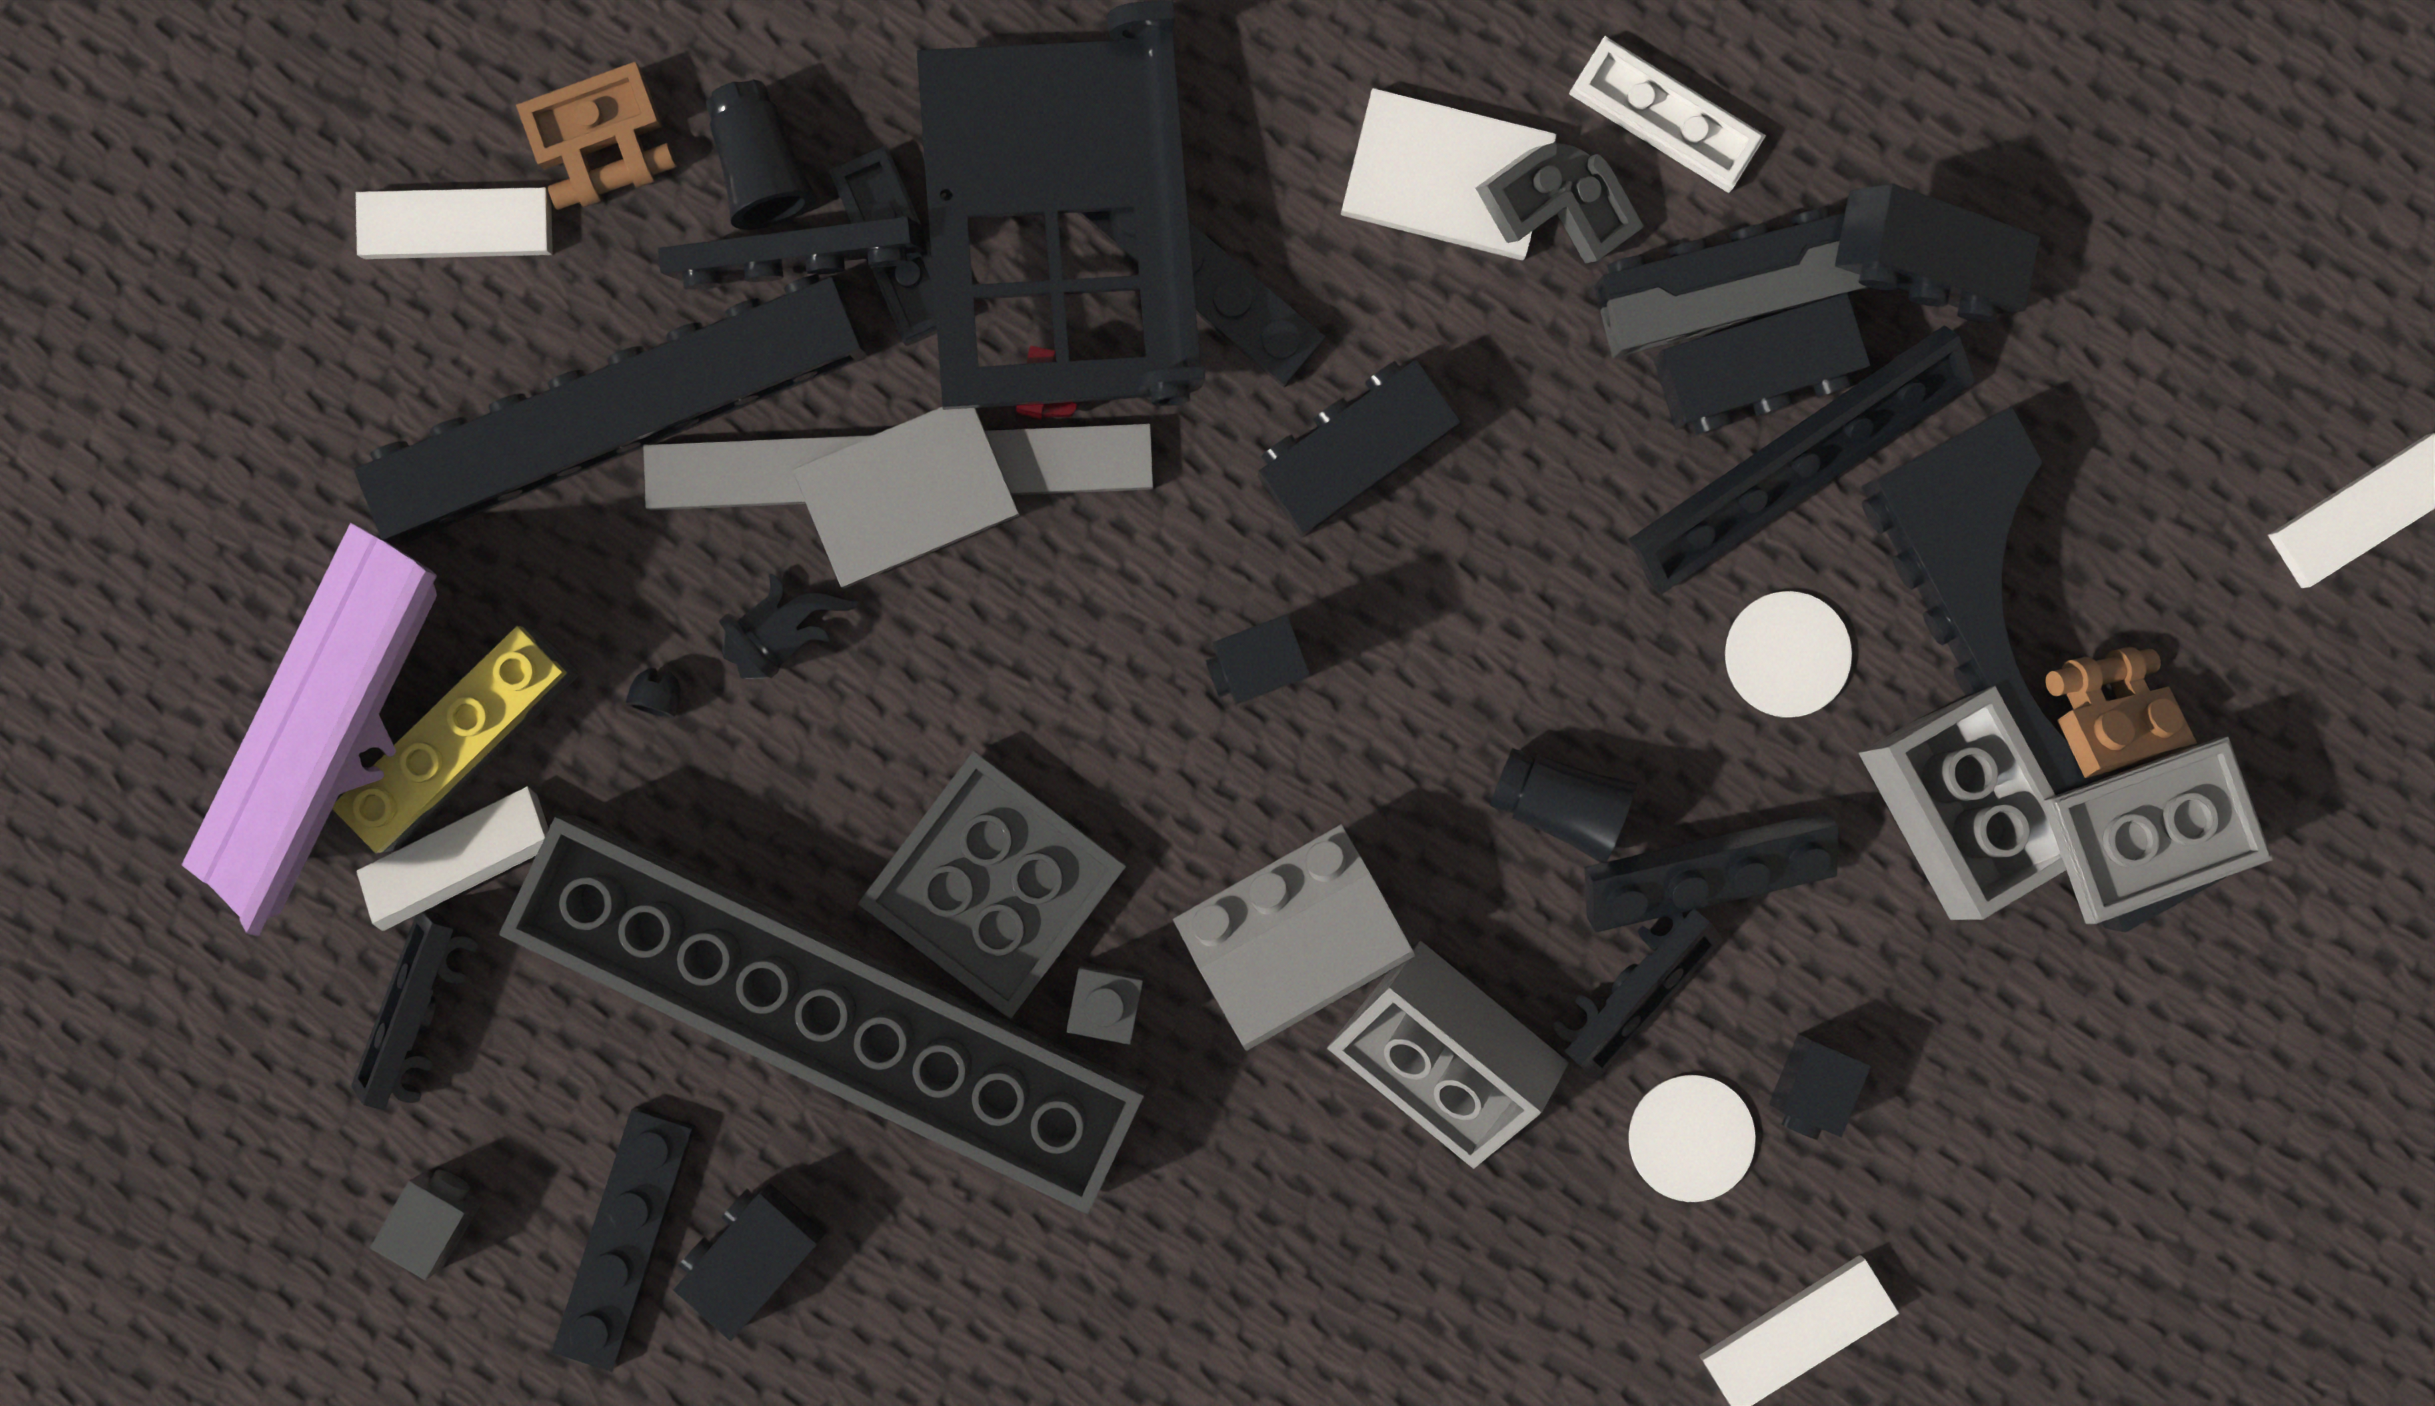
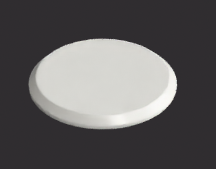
M1784 591L1772 593L1755 600L1738 615L1727 637L1725 661L1733 686L1750 705L1773 716L1799 717L1823 708L1840 692L1850 671L1852 649L1843 621L1830 606L1820 599L1805 593Z
M1683 1075L1658 1084L1639 1102L1629 1127V1149L1639 1174L1656 1191L1679 1201H1706L1726 1193L1745 1175L1754 1155L1755 1127L1746 1104L1727 1085L1706 1076Z

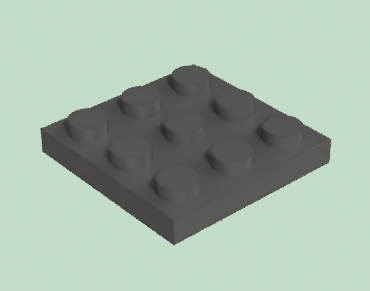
M973 751L859 901L858 905L1007 1018L1011 1019L1127 865L977 751Z

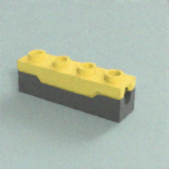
M516 626L394 745L396 752L393 756L389 757L384 754L373 765L384 772V777L381 780L345 792L335 802L332 809L375 853L401 849L551 704L580 673L537 629Z

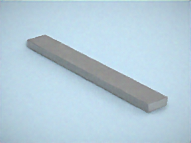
M1150 424L985 431L1011 495L1153 489ZM870 436L643 445L646 509L673 510L806 504L792 469Z

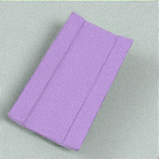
M350 523L182 863L183 867L202 882L207 883L240 917V922L246 933L258 937L267 919L281 913L339 794L381 780L384 777V772L377 766L362 767L359 753L372 747H379L389 757L395 754L396 750L383 725L379 712L437 597L433 584L437 575L432 570L390 543L381 540L375 534L353 523Z

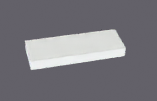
M1606 36L1600 42L1569 93L1728 193L1734 188L1766 136Z
M546 187L356 192L357 255L363 259L553 255L552 200Z
M2435 433L2425 435L2268 534L2301 588L2313 586L2435 509Z
M527 786L357 870L372 924L385 931L536 856L549 830L537 794Z
M1859 1255L1699 1356L1730 1406H1752L1899 1313L1867 1261Z

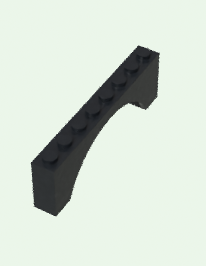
M2011 406L1990 415L1862 485L1861 487L1867 496V499L1862 501V507L1872 527L1879 534L1886 532L1898 554L1893 556V564L1900 579L1911 590L1917 587L1929 610L1923 613V618L1929 632L1940 645L1948 644L1959 666L1954 668V675L1961 690L1969 697L1986 688L1996 686L2054 794L2059 795L2112 775L2103 773L2088 778L2084 777L2068 741L2050 723L2030 694L2016 665L2008 640L2003 615L2001 587L2003 557L2008 532L2016 508L2029 482L2043 463ZM2224 878L2095 925L2102 924L2105 929L2126 933Z

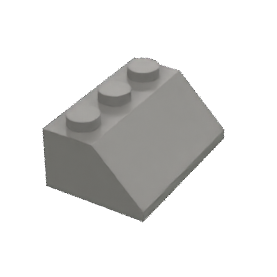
M1996 686L1986 688L1915 720L1859 752L1861 759L1950 920H1983L2066 871L2042 800L2056 795Z
M1342 824L1173 918L1200 973L1246 1051L1415 956Z
M1419 941L1412 948L1415 956L1391 969L1332 1040L1327 1049L1474 1169L1542 1113L1569 1062L1427 945Z

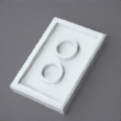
M1372 88L1341 215L1524 260L1532 232L1519 241L1507 243L1475 188L1525 152L1535 147L1554 143L1556 134Z

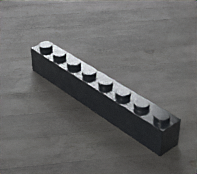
M820 275L800 278L784 288L786 295L764 304L761 299L755 298L730 307L725 311L727 317L725 320L705 328L701 322L683 325L666 335L668 342L647 351L644 350L643 346H634L612 354L607 358L609 366L588 375L585 374L584 370H574L561 374L548 382L550 388L548 391L528 399L523 393L501 398L489 405L490 414L470 422L467 421L466 417L441 422L429 430L431 438L411 446L408 445L407 441H398L375 449L370 453L371 462L353 469L381 540L400 545L632 453L643 448V445L654 444L868 358L840 286L832 277L821 280Z

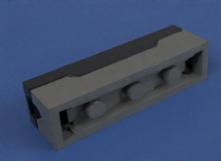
M1829 207L1818 208L1792 217V227L1769 232L1767 223L1756 224L1730 233V243L1708 248L1706 239H1698L1670 248L1668 250L1670 258L1646 264L1644 255H1636L1608 264L1609 274L1602 275L1594 285L1598 304L1601 306L1600 312L1612 358L1731 329L1844 293H1848L1849 298L1857 296L1868 288L1859 283L1860 275L1835 267L1845 213L1831 216Z

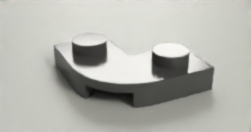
M1554 142L1535 147L1519 156L1475 188L1507 243L1521 240L1557 214L1585 263L1600 260L1644 227L1608 163L1599 154L1590 156L1583 150L1567 144Z

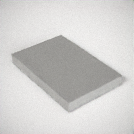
M940 407L792 469L841 588L852 586L1020 516L976 408L943 410Z
M2220 737L2042 800L2086 924L2100 923L2273 860L2229 737Z

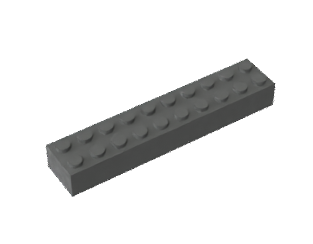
M576 815L554 818L499 933L500 936L1086 1214L1089 1213L1144 1097L1146 1085Z

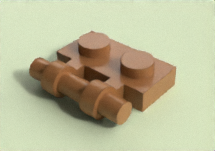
M636 61L516 105L537 164L543 170L562 163L565 164L569 179L548 186L551 200L557 210L579 202L583 207L593 205L602 201L601 194L634 183L637 188L656 182V174L677 167L668 143L646 151L642 146L639 135L661 128L662 124L642 69ZM618 143L623 159L591 170L586 155Z
M2125 647L2109 652L2105 659L2095 661L2090 657H2082L2067 661L2062 666V669L2054 670L2047 674L2045 680L2048 691L2053 696L2067 694L2073 710L2057 721L2085 778L2154 761L2191 748L2197 744L2170 687L2150 691L2144 680L2145 675L2156 673L2160 669V657L2155 650L2145 649L2138 651L2133 647ZM2110 684L2117 699L2106 701L2101 691L2102 685Z

